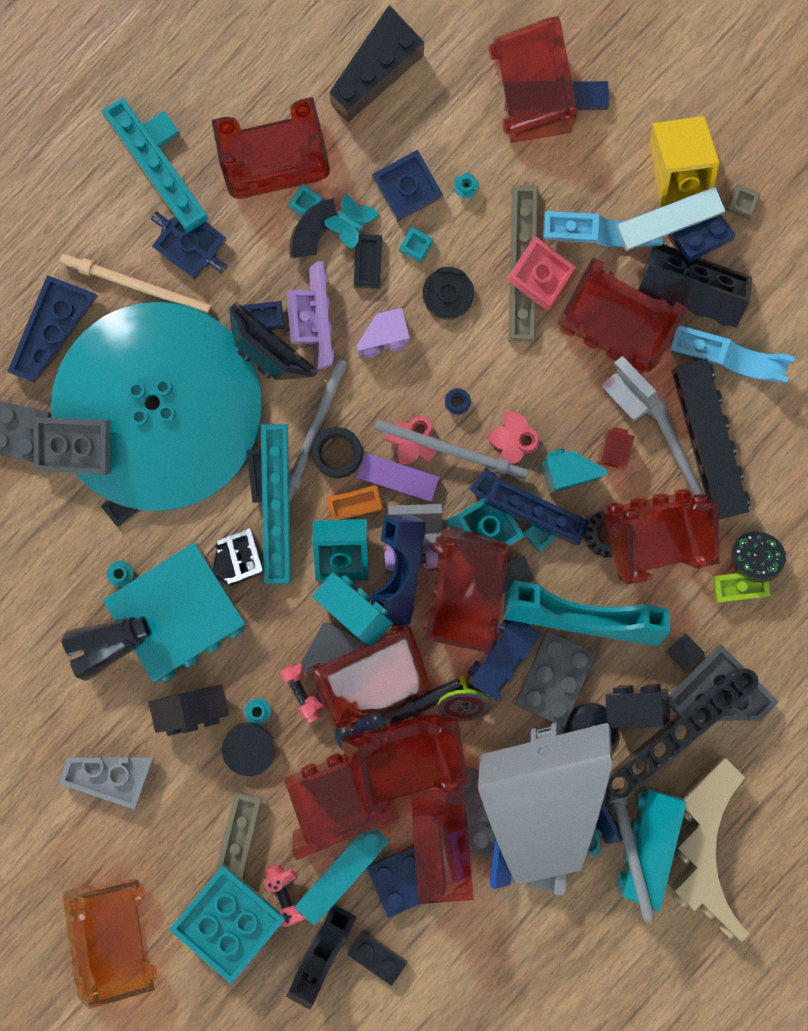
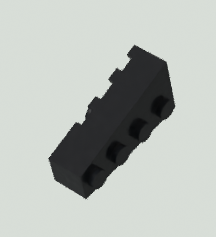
M388 5L329 91L331 105L347 122L351 121L424 56V41L390 5Z

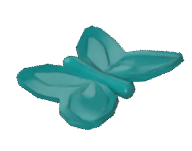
M345 194L341 202L342 211L337 212L338 216L326 219L324 224L331 231L339 233L343 244L352 249L359 242L357 230L361 231L363 229V225L360 223L367 224L375 220L379 212L368 206L358 207L352 197Z

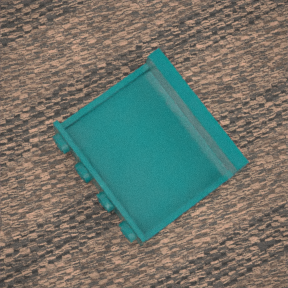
M194 542L102 600L114 620L131 617L137 619L141 616L147 619L152 635L134 649V652L153 682L162 680L165 683L177 675L175 670L183 665L186 669L200 661L198 655L205 651L210 654L222 646L220 641L228 636L231 640L245 632L243 627L248 624L242 618L204 558L200 546Z

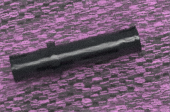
M457 677L415 698L410 696L406 698V702L385 710L387 719L391 718L389 723L394 726L412 716L416 718L420 716L421 712L436 706L440 698L445 694L456 690H464L463 685L459 684L461 682L460 679Z

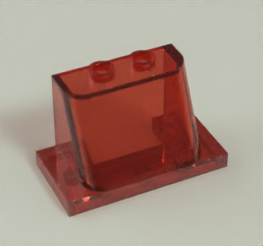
M360 748L343 755L340 753L333 754L326 758V762L319 765L315 763L306 765L301 768V772L285 778V785L300 825L299 829L292 832V852L296 860L399 819L393 792L390 791L379 796Z
M465 789L410 792L419 904L474 900Z

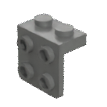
M326 622L321 625L301 662L302 670L335 687L337 692L344 695L347 690L353 691L359 680V677L355 674L360 666L366 667L372 653L368 652L370 647L366 643Z

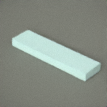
M716 187L620 223L616 226L625 251L721 215L725 212Z

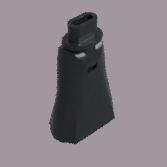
M144 616L137 619L131 617L68 630L64 634L61 643L68 657L84 651V655L70 660V666L76 678L88 681L112 663L136 649L146 638L152 635V632Z

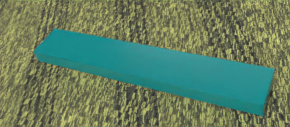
M122 97L101 110L103 116L186 233L209 220L206 212L126 100Z
M261 424L264 584H291L288 424Z

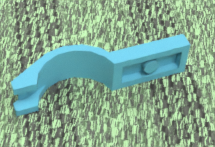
M545 211L543 240L590 242L606 247L624 248L616 226L625 221L609 220L601 217L600 214ZM659 238L638 247L661 246L663 239Z
M680 325L677 327L670 349L671 353L696 360L707 358L709 363L722 366L724 369L745 377L786 384L789 377L785 376L788 364H793L795 357L782 353L767 354L749 350L737 345L731 339Z

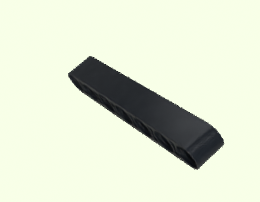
M747 668L731 670L613 768L610 772L606 791L617 798H625L750 695L759 683L756 673ZM742 673L748 679L747 685L743 688L738 684V677ZM724 690L727 694V701L725 704L720 705L717 701V694ZM703 707L707 712V716L704 721L699 722L696 718V712ZM679 725H684L686 728V735L682 739H677L675 736V730ZM663 742L666 748L665 753L657 757L654 753V747L657 743ZM637 760H643L645 763V768L640 774H635L633 771V765ZM617 777H622L624 780L623 788L619 791H613V780Z

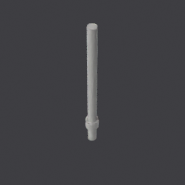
M338 359L293 470L289 474L290 502L295 490H299L302 482L300 478L311 454L313 443L320 432L348 364L341 359Z
M377 419L374 428L375 430L494 469V473L503 476L506 473L525 480L528 474L527 469L509 464V460L500 457L494 459Z

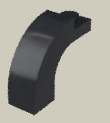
M335 904L330 908L311 941L285 997L309 1010L312 1008L326 975L348 938L357 916Z

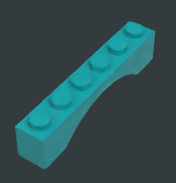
M517 580L513 581L504 596L505 620L656 647L670 633L669 608L647 604L624 607L584 605L558 597L541 585Z

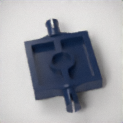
M158 211L154 213L155 216L151 217V221L162 228L159 238L152 247L193 280L209 265L220 274L226 270L228 265L218 259L216 255L227 239L207 222L186 233L176 217L168 220Z

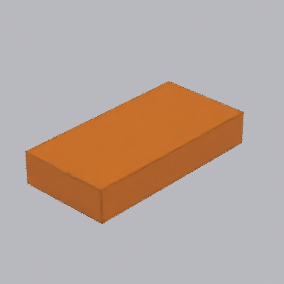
M377 485L326 498L332 520H350L384 511Z

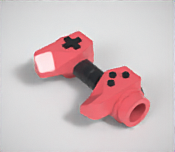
M294 663L281 670L279 674L284 683L289 682L301 705L298 710L307 724L321 717L319 709L324 707L323 704L314 695L308 697L301 685L300 680L304 679L302 664L296 665Z
M280 863L266 868L264 880L268 892H276L282 908L279 912L286 917L280 926L289 927L306 919L292 906L286 889V885L297 878L296 872L293 869L284 871Z

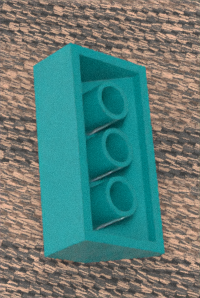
M644 786L643 792L638 793L636 808H639L637 817L632 819L630 825L652 909L660 912L687 802L676 794ZM624 848L623 861L626 862L623 872L620 871L618 873L616 887L619 888L618 891L624 898L639 904L627 853Z

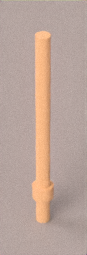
M64 253L61 256V264L78 269L81 274L87 276L95 275L163 300L191 307L207 315L210 314L212 305L95 265L94 261L86 258L81 260Z

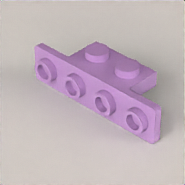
M317 261L309 267L310 290H289L286 293L291 344H315L317 369L323 370L332 365L334 350L331 347L330 341L332 325L328 318L330 300L328 295H326L327 272L324 269V262Z

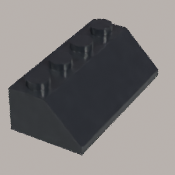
M662 244L661 246H652L637 292L642 293L647 298H656L667 302L668 305L674 308H683L691 311L696 316H705L716 320L723 326L737 328L750 303L752 277L702 258L688 263L680 250Z

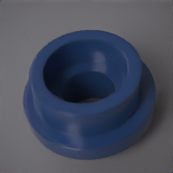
M453 389L445 397V407L454 415H462L470 408V395L463 389ZM460 398L463 404L457 407L453 404V400Z

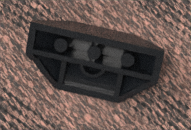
M237 301L230 307L234 346L238 348L237 353L247 362L250 360L254 361L259 366L257 370L268 379L273 377L275 380L310 378L317 374V368Z

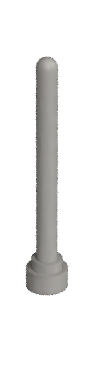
M661 398L659 403L650 409L647 414L648 416L651 415L653 420H657L701 514L709 516L712 510L666 416V413H668L666 408L668 406L664 398Z
M607 792L608 805H611L612 809L616 811L643 919L645 922L651 923L654 920V913L626 810L629 796L617 798Z

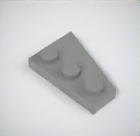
M69 757L66 760L58 784L135 810L140 801L154 757Z

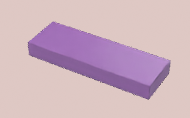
M364 453L356 476L357 479L428 502H432L439 480L438 476L368 453Z

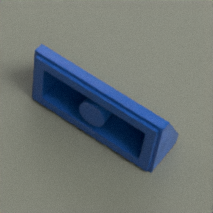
M494 837L490 887L496 889L509 886L512 874Z

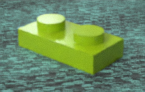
M738 573L712 576L715 603L771 596L769 581L764 583L752 582L747 580V577Z

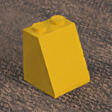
M705 117L653 123L650 147L660 206H667L713 188L720 162Z

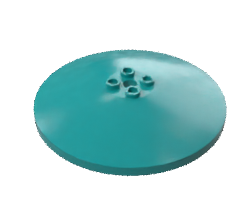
M165 302L141 303L116 310L86 329L70 347L58 369L52 390L51 417L111 420V474L75 473L78 478L97 494L114 503L142 511L156 512L171 511L195 505L210 498L230 483L248 461L247 450H252L255 447L261 427L263 410L262 392L256 369L251 360L247 362L237 353L238 348L234 346L233 333L223 324L199 310ZM152 396L160 399V405L156 410H149L146 406L147 400Z

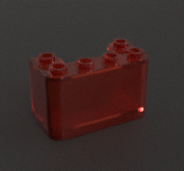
M593 257L558 320V324L561 326L560 331L571 337L576 335L582 338L583 343L590 348L597 349L598 347L606 351V355L612 360L617 361L623 356L639 374H643L644 371L650 372L660 362L688 308L678 302L673 307L665 306L666 300L661 299L657 301L614 278V273L611 271L606 274L602 269L605 263Z

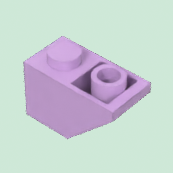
M402 308L375 315L357 344L359 356L373 357L379 355L381 350L390 348V351H398L404 349L406 344H409L410 338Z

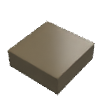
M737 184L734 187L725 211L750 220L761 193Z

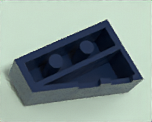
M504 619L498 627L501 633L496 640L491 638L482 651L486 653L480 662L475 660L467 671L470 675L468 681L496 702L501 697L499 693L507 682L512 680L515 675L514 672L521 662L526 659L541 636L539 631L527 623Z

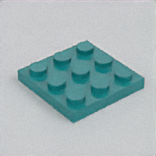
M223 864L169 930L232 984L284 922L286 917L228 866Z

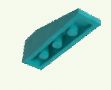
M365 822L294 908L315 926L372 863L390 840L370 822Z

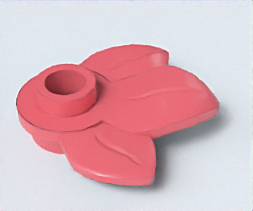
M505 411L503 415L505 426L494 429L487 435V438L493 446L502 450L500 458L509 460V464L519 462L524 454H530L537 450L540 444V437L537 431L528 427L524 416L516 412ZM524 436L531 438L532 442L529 446H525L522 443Z
M417 416L412 418L409 423L399 422L395 424L415 431L416 426L422 425L425 428L423 435L432 437L433 425L426 417ZM386 434L385 437L387 442L398 445V459L401 465L412 463L419 456L430 462L437 451L390 434Z

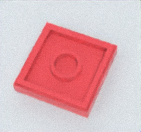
M535 236L506 280L548 311L577 267Z

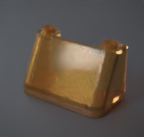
M134 878L63 891V903L76 991L79 1000L89 1009L155 990L154 981L157 980L156 968L154 964L150 965L148 960L145 959L137 906L141 904V899L145 898L143 884L139 883L138 879Z

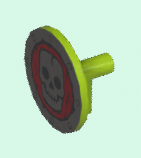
M466 676L458 677L461 681L459 684L463 685L464 690L447 693L437 703L438 712L443 717L454 721H472L483 717L491 709L490 698L484 692L468 688V678Z

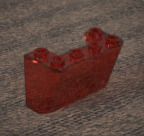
M688 489L675 490V494L672 495L655 494L652 496V499L635 498L631 499L628 504H608L607 508L602 510L618 579L630 585L652 580V574L646 571L655 568L684 563L699 569L720 564L718 501L708 499L705 494H691V491Z
M448 526L446 530L442 531L440 537H436L434 553H438L436 571L440 572L439 581L435 582L433 588V597H436V604L432 606L430 614H426L423 623V630L427 631L426 640L486 653L491 652L499 621L509 556V543L453 526Z

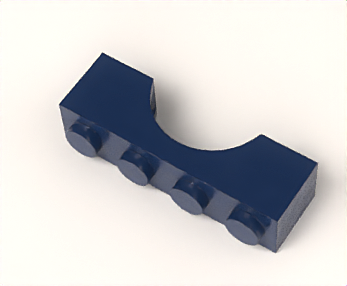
M411 514L384 515L381 541L392 549L395 565L389 581L382 588L373 592L371 604L373 605L376 601L388 611L385 616L393 622L391 626L411 625L414 611V599L418 585L417 579L422 559L421 553L426 533V521Z

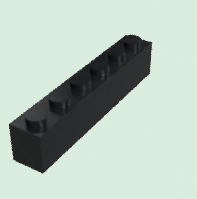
M707 358L678 365L671 372L705 497L712 510L710 514L712 522L750 512L751 501L748 492L744 491L741 481L744 480V475L741 467L737 466L734 457L737 454L734 441L730 440L727 430L730 429L727 416L723 415L720 406L723 403L721 392L715 388L714 380L716 375L712 364L709 365Z

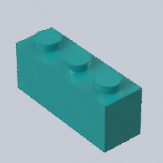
M332 572L312 597L355 636L373 648L393 624L385 616L388 611L376 601L373 605L370 604L369 601L372 597L361 588L355 591L353 588L356 584L346 575L340 578Z

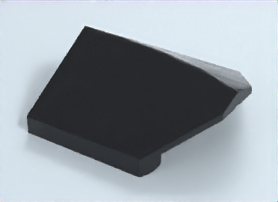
M250 528L216 542L217 550L213 567L219 581L233 586L264 574L263 559Z

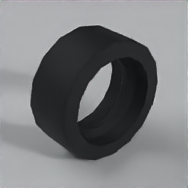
M328 428L320 433L313 443L312 456L314 463L328 477L338 479L347 477L358 469L362 461L363 452L360 440L353 432L346 428ZM332 438H344L352 446L353 457L345 467L332 468L323 460V446Z

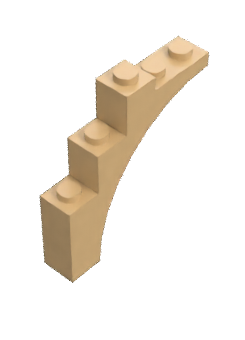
M719 755L680 796L681 799L687 802L683 817L689 822L693 819L694 821L678 837L676 845L678 851L675 854L686 865L690 862L692 863L672 882L670 887L676 892L672 897L683 908L689 905L695 911L699 907L711 920L716 916L722 922L719 928L730 939L736 936L743 942L750 934L736 919L724 897L717 872L716 844L723 812L732 794L745 777L726 758Z

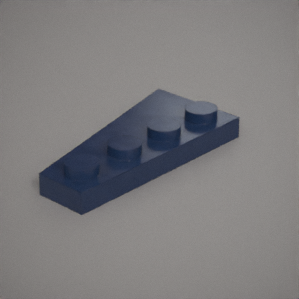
M47 275L7 372L35 383L97 299L98 295Z

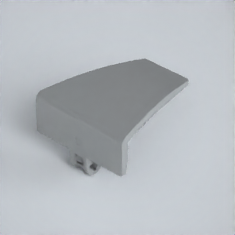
M558 722L552 723L550 727L543 729L535 727L531 729V742L485 753L480 756L478 779L480 797L502 855L517 884L582 870L613 764L611 729L608 723L563 734Z

